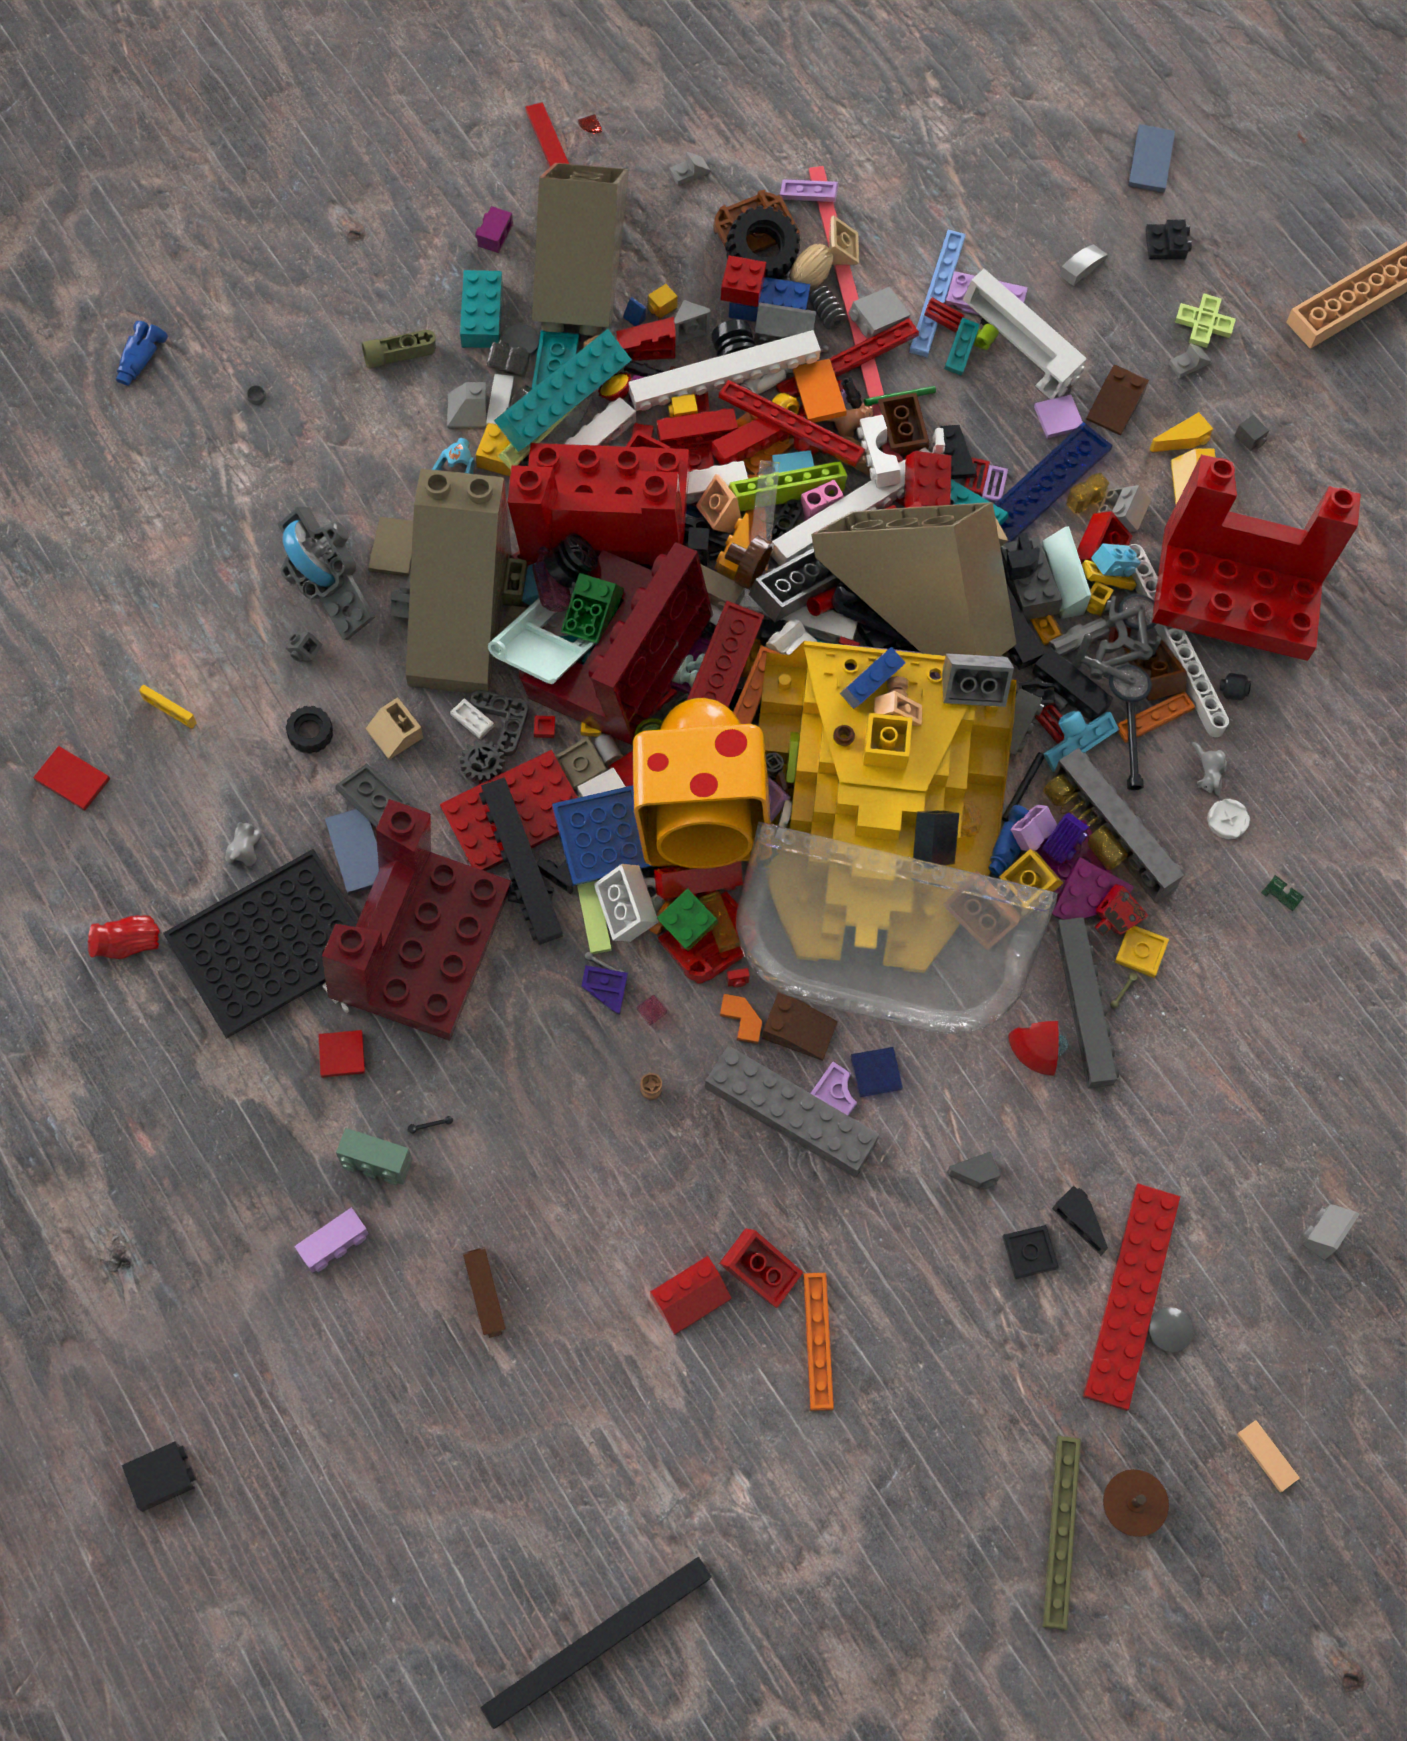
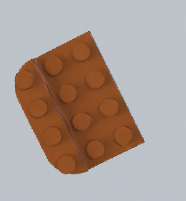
M760 190L757 195L728 207L726 205L721 206L714 219V233H718L725 247L727 236L734 220L742 212L745 213L751 207L755 210L757 206H763V209H767L770 206L777 212L781 210L783 211V216H789L792 219L791 224L796 225L781 196ZM761 232L752 233L746 237L747 245L753 253L777 244L770 235Z

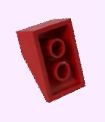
M748 1228L744 1229L719 1263L732 1276L775 1308H778L803 1274L802 1270L756 1230Z

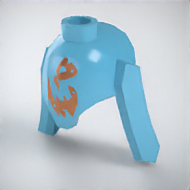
M459 438L456 443L444 449L431 470H442L444 463L448 459L449 467H454L457 463H464L467 465L465 473L473 474L475 462L468 448L469 441Z

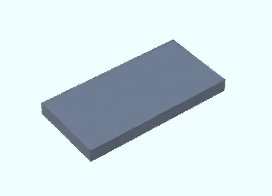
M1139 124L1128 186L1165 193L1174 141V130Z
M357 809L325 818L348 895L372 888L379 872L377 843L370 821Z

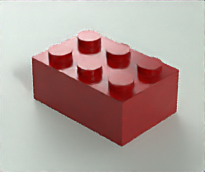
M914 451L906 456L904 508H908L916 501H921L924 507L950 505L951 455Z

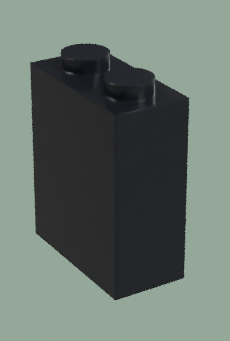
M944 810L917 811L913 852L914 864H920L922 869L931 870L934 868L944 869L946 865L955 864L959 813Z
M174 1441L122 1465L136 1506L141 1512L195 1488L193 1481L197 1479L192 1467H187L185 1459H188V1455L183 1445L180 1446Z

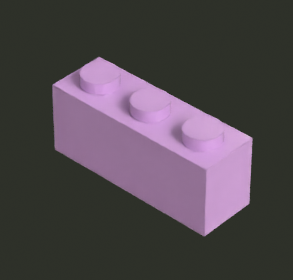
M351 1207L294 1247L312 1273L314 1271L319 1272L328 1266L330 1260L333 1258L338 1259L346 1254L349 1247L361 1244L369 1233Z

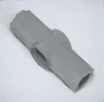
M1099 618L1084 626L1081 624L1075 625L1066 634L1049 641L1048 645L1059 655L1063 656L1073 650L1079 651L1085 634L1089 633L1092 635L1091 644L1093 641L1108 635L1110 630L1107 626V621Z

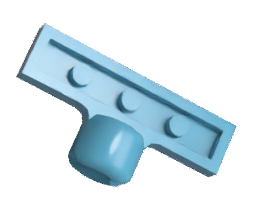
M1069 712L1062 716L1058 723L1064 734V740L1043 755L1051 771L1055 772L1059 760L1077 748L1084 753L1118 731L1119 728L1111 712H1105L1089 724H1086L1081 712Z

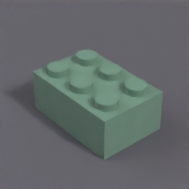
M345 1128L336 1151L337 1157L344 1169L355 1172V1169L363 1171L365 1176L374 1179L376 1176L384 1178V1181L391 1185H397V1183L404 1184L413 1161L409 1148Z

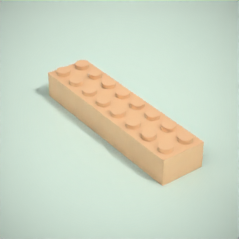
M1407 242L1292 308L1286 323L1311 349L1406 293Z

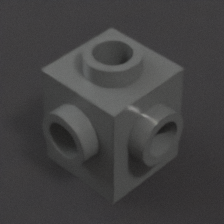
M298 632L289 638V644L285 649L291 653L290 656L296 661H312L323 644L309 632Z

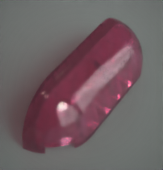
M542 545L537 551L539 556L536 564L532 565L540 602L549 611L563 612L569 609L571 593L569 588L560 585L549 574L545 567L544 556L550 549Z

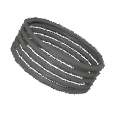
M255 385L247 390L246 395L250 403L258 405L266 400V393L263 387ZM253 390L264 392V396L259 400H252L248 397Z

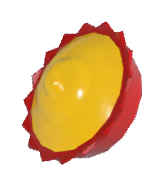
M627 372L615 373L600 386L598 396L608 401H615L619 397L621 399L625 398L629 392L630 374Z

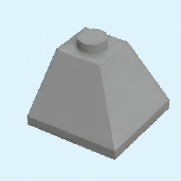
M466 382L448 393L447 428H486V382Z

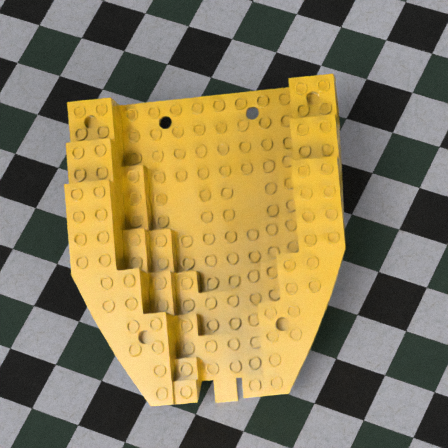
M803 641L790 655L767 653L759 717V728L762 730L764 738L765 756L769 753H777L783 758L784 765L782 771L786 780L791 732L799 734V749L794 788L788 789L790 799L793 802L784 839H775L781 814L780 811L771 822L772 846L776 848L778 855L764 867L757 863L756 866L774 913L797 959L818 961L819 958L840 960L845 925L856 926L854 947L876 949L878 929L887 930L883 965L903 967V971L925 973L960 925V922L943 904L975 871H978L986 880L991 873L988 867L991 864L992 851L1000 834L1014 724L1017 680H1011L1006 707L944 703L942 671L945 656L896 651L905 661V664L891 677L899 676L908 680V689H906L908 698L922 705V725L912 726V717L874 713L875 697L889 692L887 681L855 709L840 694L843 689L887 650ZM852 663L856 666V669L848 670L845 668V665ZM936 672L940 674L941 678L934 680L930 677V673ZM841 725H848L854 730V741L848 746L838 745L834 741V730ZM845 734L840 735L841 738H848ZM944 810L959 813L955 864L946 865L944 869L934 868L932 870L922 869L920 864H914L913 852L917 811Z

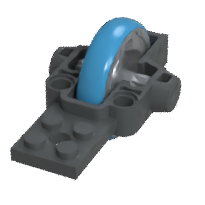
M297 506L286 518L277 523L283 533V546L287 553L284 564L280 569L281 574L289 583H297L306 598L320 599L342 639L348 640L375 618L351 576L356 570V563L345 545L349 534L346 528L339 522H333L320 527L309 507ZM349 606L352 608V615L350 617L347 615Z

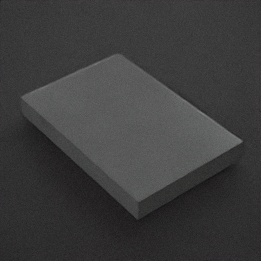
M367 763L336 784L335 787L376 828L389 799L409 806V802Z

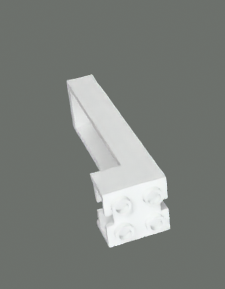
M985 269L981 270L971 280L963 301L988 323L995 326L1005 338L1045 372L1046 375L1036 384V387L1049 399H1054L1057 396L1062 397L1068 389L1066 387L1069 384L1073 386L1080 378L1079 375L1085 369L1083 365L1087 358Z

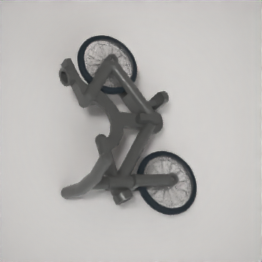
M1141 594L1129 595L1120 602L1118 613L1116 614L1114 609L1116 596H1111L1110 600L1107 599L1104 611L1108 612L1107 626L1117 629L1118 639L1113 643L1102 640L1095 659L1086 656L1092 635L1089 633L1085 634L1073 666L1079 670L1082 663L1091 668V679L1100 680L1102 675L1109 679V687L1116 697L1126 702H1139L1144 700L1151 692L1152 684L1148 674L1134 665H1122L1114 668V666L1138 658L1148 660L1152 655H1155L1161 641V636L1157 635L1155 640L1152 641L1148 640L1147 630L1157 625L1152 622L1154 600ZM1125 625L1136 630L1137 641L1127 637ZM1122 646L1132 650L1130 653L1103 661L1105 653L1117 651Z

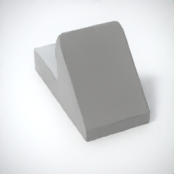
M686 152L685 162L669 168V173L677 186L709 174L711 171L701 156Z
M1189 344L1187 352L1171 359L1169 365L1178 378H1181L1211 364L1212 361L1201 347Z

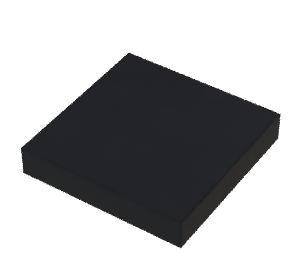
M1046 1225L1002 1236L1015 1279L1059 1268Z

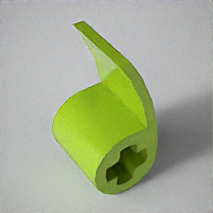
M985 324L982 329H978L973 345L984 350L989 349L999 335L998 329L991 324Z

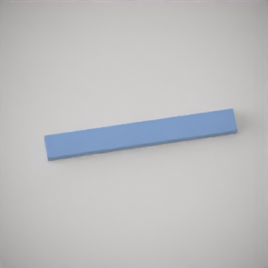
M952 230L947 231L917 325L919 336L913 338L909 353L928 357L938 323L926 317L924 313L932 297L945 303L966 234Z

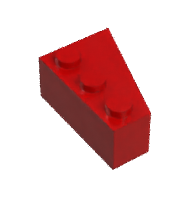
M674 317L616 331L617 341L632 361L675 359L676 333Z

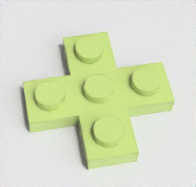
M1203 294L1199 308L1180 304L1175 323L1193 328L1189 343L1207 348L1212 333L1230 338L1236 319L1217 314L1221 298Z

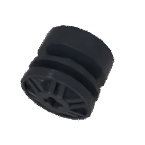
M742 319L723 322L714 328L711 333L717 357L756 346L750 325Z
M574 533L565 537L559 543V546L554 547L544 556L545 567L555 581L566 588H573L572 583L577 582L579 573L588 575L599 564L598 556L589 542Z

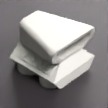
M794 619L787 622L780 632H776L770 637L766 643V648L780 654L790 655L803 641L817 642V640L806 632L800 620Z

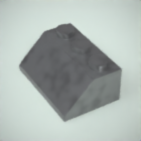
M759 302L754 335L755 344L762 345L811 330L814 331L816 311Z
M946 653L942 671L943 702L1006 707L1014 667L1008 657Z

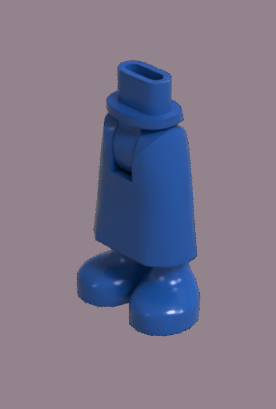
M136 321L134 323L133 330L135 333L134 336H129L117 369L118 375L115 379L117 382L129 386L132 380H136V376L141 373L157 350V346L154 343H164L168 338L166 332L153 324L149 327L144 321Z
M1012 806L1008 822H1004L993 848V856L990 858L991 864L988 868L996 877L1005 872L1022 851L1011 832V828L1029 812L1023 806Z

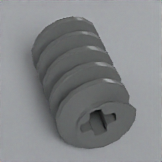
M827 286L816 289L811 294L809 302L814 310L817 311L825 327L834 329L844 324L848 316L844 314V310L836 302L837 300L833 297V293L828 291Z

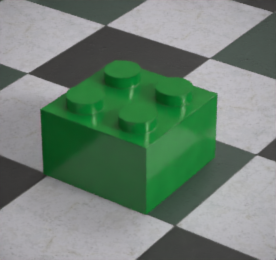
M688 888L657 917L662 925L688 952L719 923L715 916Z

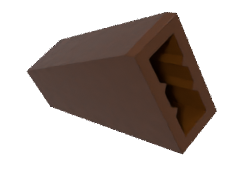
M482 1247L464 1252L463 1257L483 1335L488 1334L489 1338L502 1335L501 1330L506 1328L486 1249Z

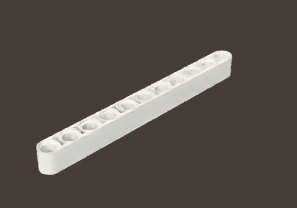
M1131 544L1129 547L1136 552V557L1141 562L1136 568L1135 573L1132 574L1137 584L1135 589L1138 594L1155 600L1158 577L1144 549L1140 545ZM1141 600L1152 621V605ZM1157 624L1155 629L1158 635L1161 636V639L1187 671L1186 691L1195 705V709L1207 733L1212 737L1222 736L1229 724V718L1185 631Z

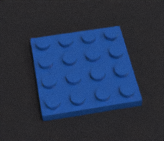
M633 785L552 804L573 886L600 880L621 864L639 865L641 870L655 867L647 864L644 860L634 814Z

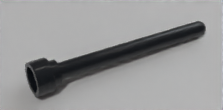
M1126 702L1130 775L1127 779V789L1141 790L1144 788V782L1138 769L1135 703Z

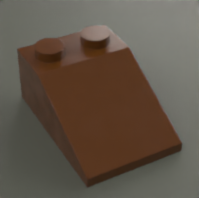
M1114 364L1086 420L1121 436L1141 401L1149 380Z
M1162 639L1155 655H1152L1150 659L1141 660L1138 658L1129 661V665L1141 668L1150 677L1152 688L1150 694L1146 697L1148 701L1186 691L1187 671ZM1128 648L1124 649L1125 654L1130 653L1132 651ZM1132 670L1137 684L1144 694L1147 691V682L1141 674Z
M778 992L764 1027L762 1039L823 1061L838 1021L798 999Z

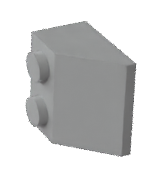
M1332 1204L1326 1209L1321 1208L1314 1217L1317 1220L1315 1225H1310L1303 1234L1306 1239L1302 1245L1326 1260L1338 1249L1360 1214Z

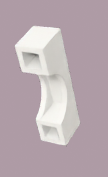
M883 415L860 419V427L857 428L858 438L862 439L861 447L865 449L867 454L865 455L867 467H871V480H875L877 488L900 484V467L896 456L885 454L879 450V447L887 443V427Z

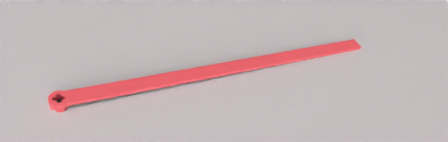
M824 166L809 168L811 181H827ZM817 201L829 246L830 220L833 215L837 217L833 202ZM834 265L854 345H857L867 340V338L861 333L860 328L848 314L853 301L859 299L850 265ZM875 358L860 365L868 398L884 395ZM879 404L871 405L873 407V416L882 415ZM887 438V443L881 446L882 452L894 455L898 463L902 462V456L891 451Z

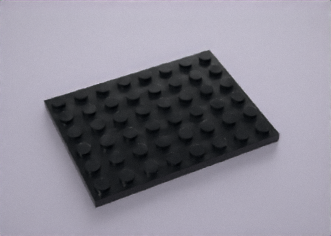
M312 849L163 932L227 1039L326 982L322 954L335 924L356 927L358 919L315 850Z

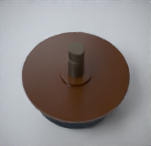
M1131 1469L1118 1473L1109 1481L1103 1495V1506L1108 1520L1117 1530L1129 1536L1143 1537L1156 1532L1164 1524L1169 1511V1500L1165 1488L1156 1477L1146 1471Z

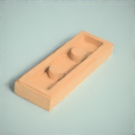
M1257 1420L1237 1433V1436L1279 1492L1284 1491L1300 1479Z

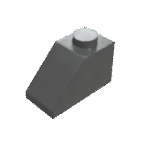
M991 1152L951 1165L947 1171L948 1176L977 1189L981 1187L988 1189L995 1186L1001 1176Z

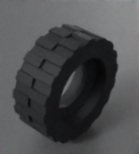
M303 706V708H298L290 714L291 716L287 719L286 733L290 744L296 750L312 754V752H320V750L325 749L330 744L331 738H333V727L330 717L321 708ZM306 721H314L319 725L320 731L313 738H304L299 732L300 726Z

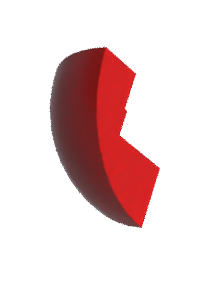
M1058 1021L1032 1023L1029 1028L1018 1027L1008 1034L1010 1046L1015 1056L1026 1067L1040 1074L1055 1075L1059 1050Z

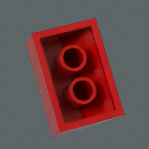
M1112 511L1094 513L1077 549L1081 565L1085 560L1094 562L1091 557L1102 544L1129 546L1132 534Z
M706 1256L650 1291V1298L674 1335L732 1299L721 1275L709 1256Z

